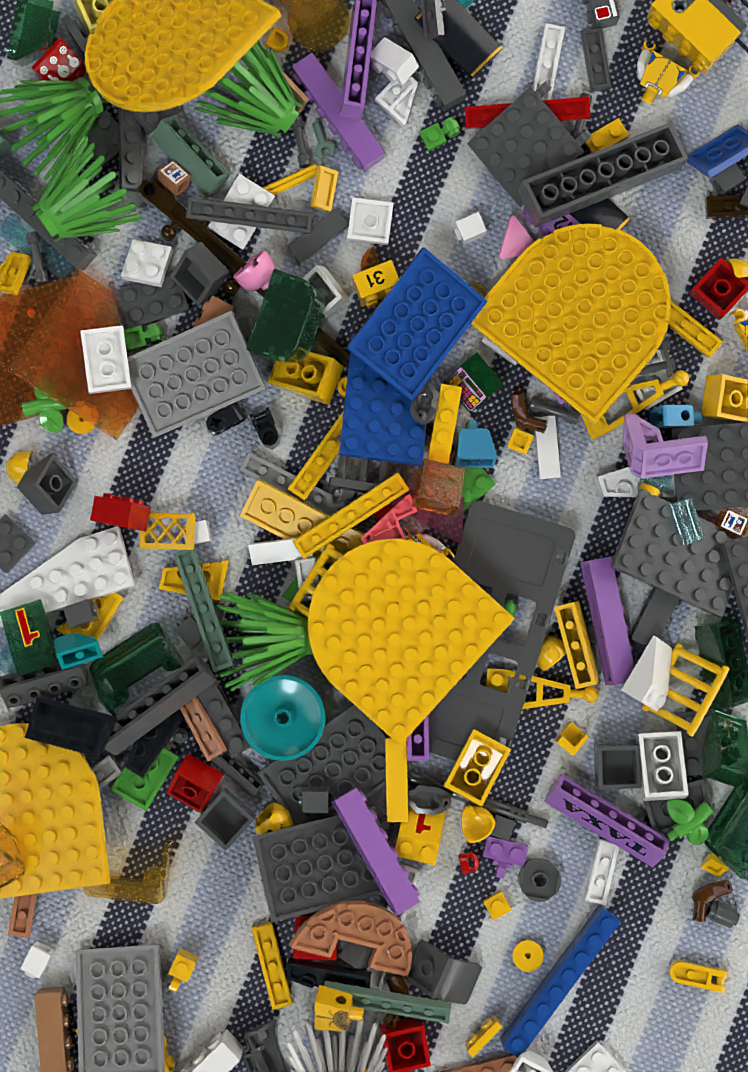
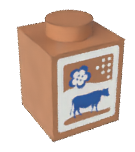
M174 160L167 165L163 164L159 168L157 184L174 199L189 189L191 175Z

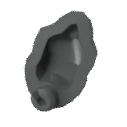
M427 381L414 400L411 401V415L420 424L429 423L438 411L439 392L431 381Z
M418 785L416 788L408 791V806L412 807L416 813L437 815L446 811L451 806V797L446 791L436 786Z

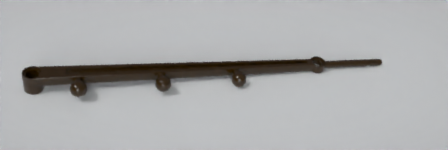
M145 180L141 183V195L172 220L170 225H165L161 229V237L164 240H174L177 235L176 230L180 227L198 243L202 242L232 272L236 273L247 264L199 220L187 219V210L156 182ZM150 186H155L154 194L148 196L147 189ZM229 278L224 283V289L229 294H236L240 289V284L234 278ZM270 285L265 290L262 288L255 290L280 312L282 311L286 297L273 285ZM292 304L288 319L293 323L299 311V308ZM306 317L299 332L295 348L302 345L303 336L308 334L311 323ZM318 326L314 340L348 368L350 353ZM427 423L426 433L431 437L433 428ZM453 445L451 447V453L455 450V447Z

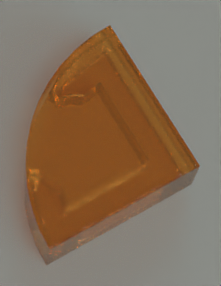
M374 246L369 248L362 257L361 271L380 264Z

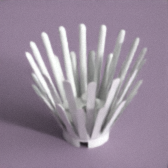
M307 1019L305 1026L317 1071L355 1072L363 1021H357L355 1037L353 1035L349 1036L346 1066V1031H339L338 1054L337 1035H332L330 1041L329 1031L323 1030L327 1059L326 1067L321 1041L319 1038L315 1039L311 1022ZM376 1023L372 1025L368 1041L364 1043L356 1072L365 1071L377 1031ZM294 1029L293 1035L308 1072H316L307 1048L303 1045L298 1031ZM385 1034L382 1035L367 1072H382L385 1066V1062H382L387 1052V1048H384L380 1056V1051L386 1039ZM287 1042L293 1058L290 1055L288 1057L297 1072H306L292 1044Z

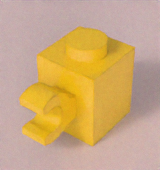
M182 948L179 949L168 973L174 976L168 988L169 990L176 993L182 980L188 982L199 956Z

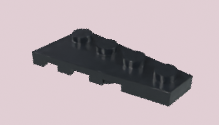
M289 957L286 979L309 988L314 986L319 988V985L324 986L325 981L370 988L372 972Z

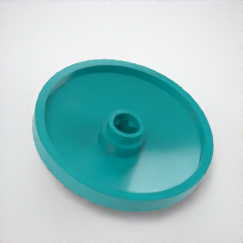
M277 675L269 678L259 686L256 684L250 690L241 708L240 721L247 742L256 752L272 760L287 761L305 755L318 743L325 728L326 713L320 695L308 682L295 676Z

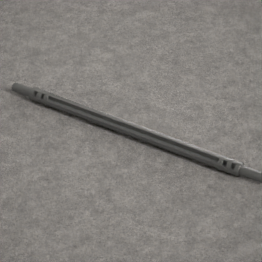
M407 770L408 783L415 786H436L446 791L453 799L478 806L444 788V782ZM488 797L483 806H480L490 812L525 824L528 822L543 828H547L548 820L531 815L529 811Z

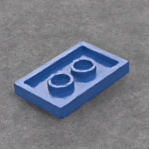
M740 125L734 126L687 155V163L708 178L718 175L719 172L736 164L737 161L748 155V131Z

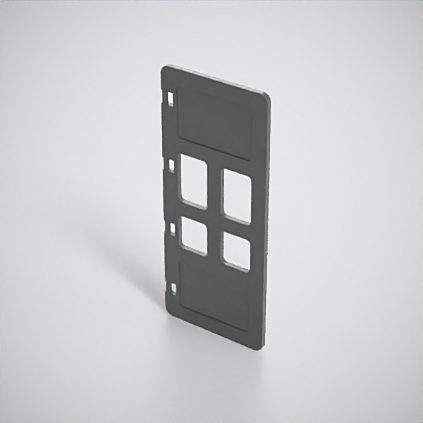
M475 501L471 504L453 563L474 582L491 587V597L502 607L506 596L510 593L533 600L537 605L524 646L519 647L496 639L467 671L466 677L460 679L429 713L430 753L456 761L473 729L499 742L500 737L507 739L505 746L511 747L575 540V532L571 528L482 501ZM558 550L565 552L562 564L555 562ZM539 612L546 614L542 626L535 624ZM489 654L508 658L518 663L514 680L508 693L483 686L480 683ZM519 675L526 676L523 688L516 686ZM504 763V765L502 766L500 772L503 771L504 766H505V763Z

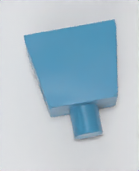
M662 405L649 410V423L660 430L692 427L694 423L702 422V412L693 411L692 405Z
M475 420L467 421L465 428L459 430L456 439L454 468H493L497 454L489 430L478 428L477 421Z

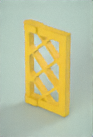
M150 512L149 518H155L156 521L150 527L149 525L147 526V531H140L139 548L194 550L195 513ZM163 518H172L173 521L166 527L161 520ZM180 518L187 519L185 528L179 522ZM158 523L164 530L159 537L153 532ZM175 524L181 530L176 538L170 532ZM149 534L155 540L154 543H147ZM166 534L172 540L171 544L161 542ZM185 535L186 544H179L178 541Z

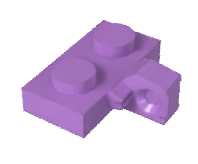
M488 836L482 856L493 859V865H497L496 877L504 879L506 869H511L512 864L524 867L529 846Z

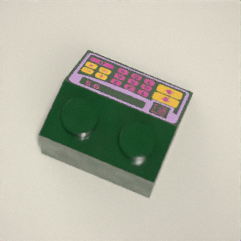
M477 352L444 381L447 385L462 387L460 402L470 414L504 385Z

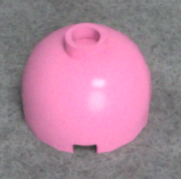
M262 250L248 260L247 264L243 268L241 267L233 276L244 289L255 291L262 288L265 290L273 283L271 278L275 273L274 262L268 253Z

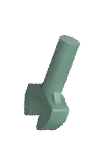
M320 121L312 123L318 141V146L314 148L315 156L320 161H323L321 152L327 149L330 157L333 158L335 153L334 144L326 141Z

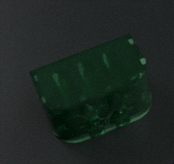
M274 268L246 350L276 361L291 364L305 359L311 347L316 344L318 327L323 324L325 318L323 313L326 299L320 287L305 279Z

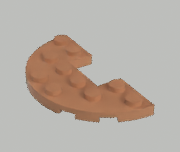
M343 901L319 910L299 927L290 942V946L293 949L329 958L332 956L338 939L372 947L374 949L368 960L369 968L408 977L412 963L410 939L402 922L387 908L368 901Z

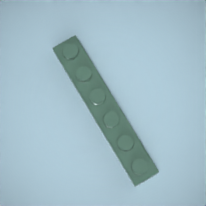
M195 547L194 550H181L173 553L213 672L234 666L235 663Z
M325 981L324 983L325 987L353 995L352 1006L449 1024L450 1002L338 982Z

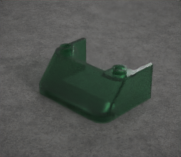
M17 0L7 50V59L14 65L24 67L40 59L59 39V37H56L61 12L52 10L54 1Z
M155 622L104 653L102 658L95 659L91 663L89 671L100 703L112 716H116L119 714L117 707L124 704L129 697L128 688L161 666L168 672L177 670L184 665V661L165 630L159 623Z
M745 775L738 780L714 818L715 820L712 821L708 828V838L704 843L739 878L748 880V775Z

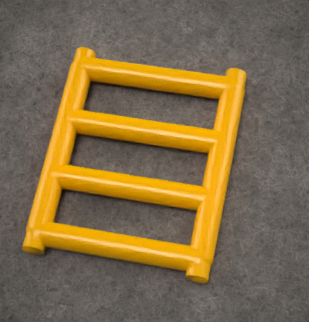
M328 543L291 601L288 607L289 610L294 612L297 610L308 617L309 608L301 604V601L307 592L311 595L314 594L316 587L312 586L318 574L323 577L327 572V569L323 568L329 556L336 561L343 556V554L334 550V546L331 543Z
M677 643L672 650L670 675L706 692L707 694L702 704L668 688L667 697L697 712L691 723L663 708L655 711L643 704L641 709L645 712L651 711L687 730L686 733L693 737L730 668L727 666L720 667L684 649L682 644ZM681 656L717 674L712 685L673 667L678 657Z

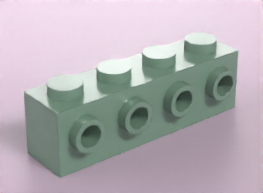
M175 115L160 121L151 138L171 160H174L191 175V182L206 198L219 192L230 175Z

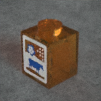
M729 508L721 509L715 525L739 538L748 531V517Z

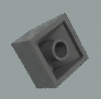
M49 454L25 472L17 488L41 515L60 513L77 481L54 454Z

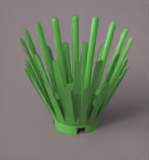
M258 40L241 57V60L249 69L246 70L239 62L230 69L248 87L241 82L235 84L228 78H221L217 82L246 102L234 97L227 98L210 90L204 92V94L258 120L202 100H198L196 103L211 110L195 107L194 109L221 117L216 119L219 121L216 124L268 133L280 139L282 136L277 132L282 130L286 133L299 115L295 108L302 109V104L295 100L272 48L270 47L269 53L267 49L264 50Z
M77 78L74 81L20 80L19 82L26 85L14 86L15 88L1 89L0 95L12 94L13 96L0 98V103L37 97L42 98L24 102L23 105L0 111V117L17 112L20 115H24L49 107L1 129L2 134H7L27 125V131L39 127L10 147L12 151H16L53 127L37 140L36 144L38 147L22 161L24 166L29 164L70 127L48 152L45 160L34 171L35 176L39 175L47 164L62 151L46 173L44 179L47 180L51 174L53 175V171H55L65 151L67 156L72 151V155L84 135L87 136L95 119L101 116L99 113L103 112V105L96 90L93 92L89 91L87 86L91 85V83L84 78Z
M85 135L71 157L70 155L67 156L65 151L39 201L31 206L34 211L38 210L35 214L56 243L63 238L120 232L119 229L115 228L116 225L142 220L139 218L141 217L140 214L116 218L132 213L133 208L136 207L133 203L109 211L103 210L124 201L122 196L127 193L126 189H120L100 199L99 194L113 186L111 180L116 177L115 172H110L89 188L86 187L103 170L101 164L104 162V156H100L78 177V173L94 155V143H91L82 154L88 145V136Z
M226 591L225 593L228 596L220 595L221 599L236 603L237 608L216 605L217 610L239 614L242 618L253 619H241L240 622L220 620L222 626L239 627L238 632L243 634H266L226 637L227 643L243 642V645L239 646L241 651L231 653L233 659L245 658L242 665L222 671L220 677L265 663L227 682L225 687L243 681L233 686L231 691L253 681L252 685L258 683L259 686L300 658L313 654L309 641L308 617L305 615H299L255 594H247V596L258 602Z

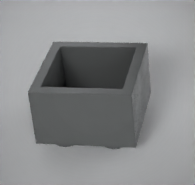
M199 242L184 251L170 278L197 306H200L207 299H211L212 295L215 296L230 271L202 242Z
M636 743L594 744L595 786L598 789L641 788L640 745Z
M225 788L194 823L227 851L254 821L257 815Z

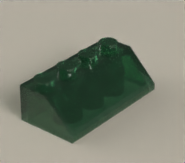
M738 618L695 626V639L698 643L699 656L720 667L727 666L730 668L710 705V709L733 708L747 703L748 668ZM702 667L704 682L712 685L717 674Z

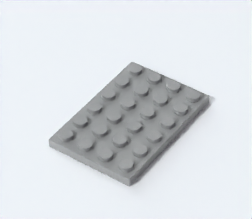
M229 311L128 357L132 391L153 438L267 389L233 311Z
M160 944L76 950L79 1072H165Z

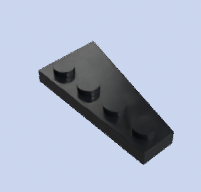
M180 709L133 743L125 765L126 769L144 779L185 717Z

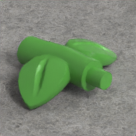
M46 374L34 386V394L37 399L22 402V410L25 417L40 413L39 420L42 427L50 432L59 433L63 428L64 422L60 410H66L67 406L74 405V398H65L64 395L56 396V382L52 376Z
M679 799L668 800V813L671 819L676 822L671 826L673 830L666 834L668 838L673 841L677 837L681 839L686 835L687 840L693 845L704 843L708 838L709 831L703 822L714 813L710 806L703 801L694 810L687 801Z

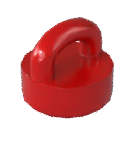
M465 852L458 855L463 875L470 874L478 869L479 860L474 853ZM468 858L473 859V867H469Z

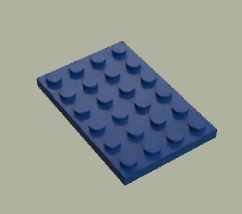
M423 247L346 349L407 399L413 401L488 301Z
M351 352L349 355L339 455L421 467L423 465L427 424L417 423L410 412L411 401Z

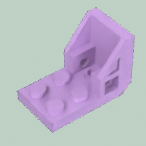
M633 413L624 414L622 444L631 474L642 479L704 470L708 445L706 436L663 441L659 428Z

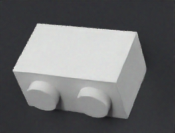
M385 37L371 51L370 60L372 68L379 74L381 72L384 73L392 82L397 81L403 85L419 67L412 53Z

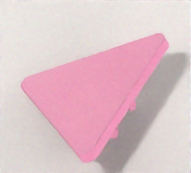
M514 215L509 218L498 256L499 259L520 256L527 247L534 243V240Z

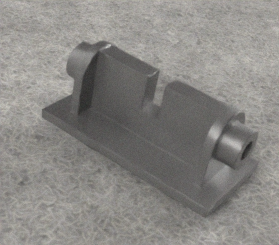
M335 488L331 491L332 507L343 508L366 492L358 491L355 494L354 490Z

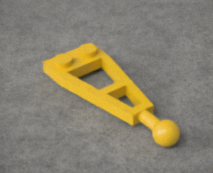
M678 370L673 374L672 378L661 383L656 379L634 384L626 388L623 393H627L633 407L626 414L633 413L636 415L664 395L663 391L675 385L678 387L685 386L689 382L688 373L684 370ZM654 386L656 394L638 405L633 391ZM581 415L591 440L613 431L624 423V415L609 426L604 415L596 425Z
M487 668L486 687L507 693L508 676L514 677L516 671ZM519 675L518 679L526 680V676ZM532 676L531 682L536 683V701L524 702L522 709L569 703L570 698H583L588 703H594L599 698V692L592 686L586 687L584 690H571V685ZM543 685L563 689V697L543 699Z

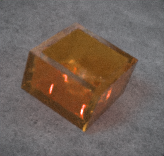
M424 458L418 467L412 506L453 516L460 506L465 468Z

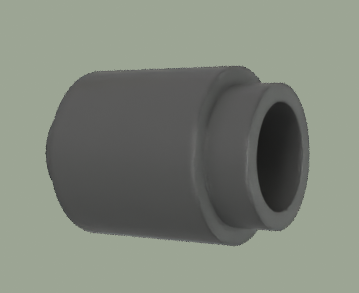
M717 900L716 902L711 901L709 903L706 917H709L713 922L731 928L733 925H737L740 914L737 913L736 907Z

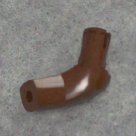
M523 390L512 392L510 394L511 407L517 428L522 431L526 429L535 430L544 434L548 421L530 416Z
M729 880L712 882L693 892L691 896L694 901L692 920L706 922L707 903L715 898L732 893L733 888Z
M396 974L386 980L390 992L409 995L408 987L401 975ZM387 1013L383 1019V1024L386 1025L389 1021L387 1028L393 1029L401 1015Z

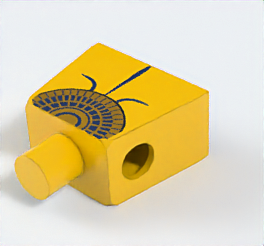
M319 985L315 999V1030L347 1031L349 1030L351 1020L363 1021L364 1008L352 1006L353 995L350 993Z

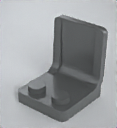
M421 940L418 942L412 956L410 971L405 979L431 998L465 1005L469 1001L482 966L478 963L450 957L431 943Z

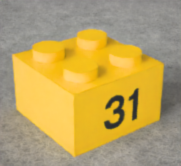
M392 260L352 275L353 286L361 306L372 307L378 304V300L383 299L399 279Z

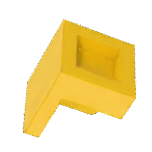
M570 722L554 741L574 756L589 736Z

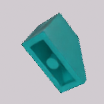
M71 633L53 639L56 656L62 670L103 657L97 638Z

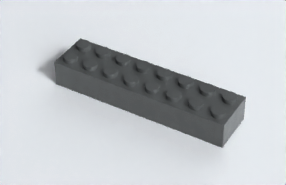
M671 122L525 179L517 191L534 227H538L677 171L686 163L688 157Z

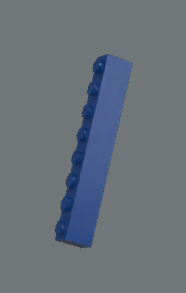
M598 905L501 1036L500 1040L505 1049L517 1058L527 1050L621 923L617 915L605 906Z

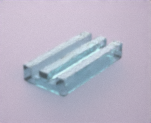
M692 498L671 504L683 545L705 538ZM685 504H686V506H687V509H688V512H689L690 517H688V514H687V511H686V508H685ZM692 524H693V527H694V530H695V533H696V537L694 536V533H693V530H692V527H691Z

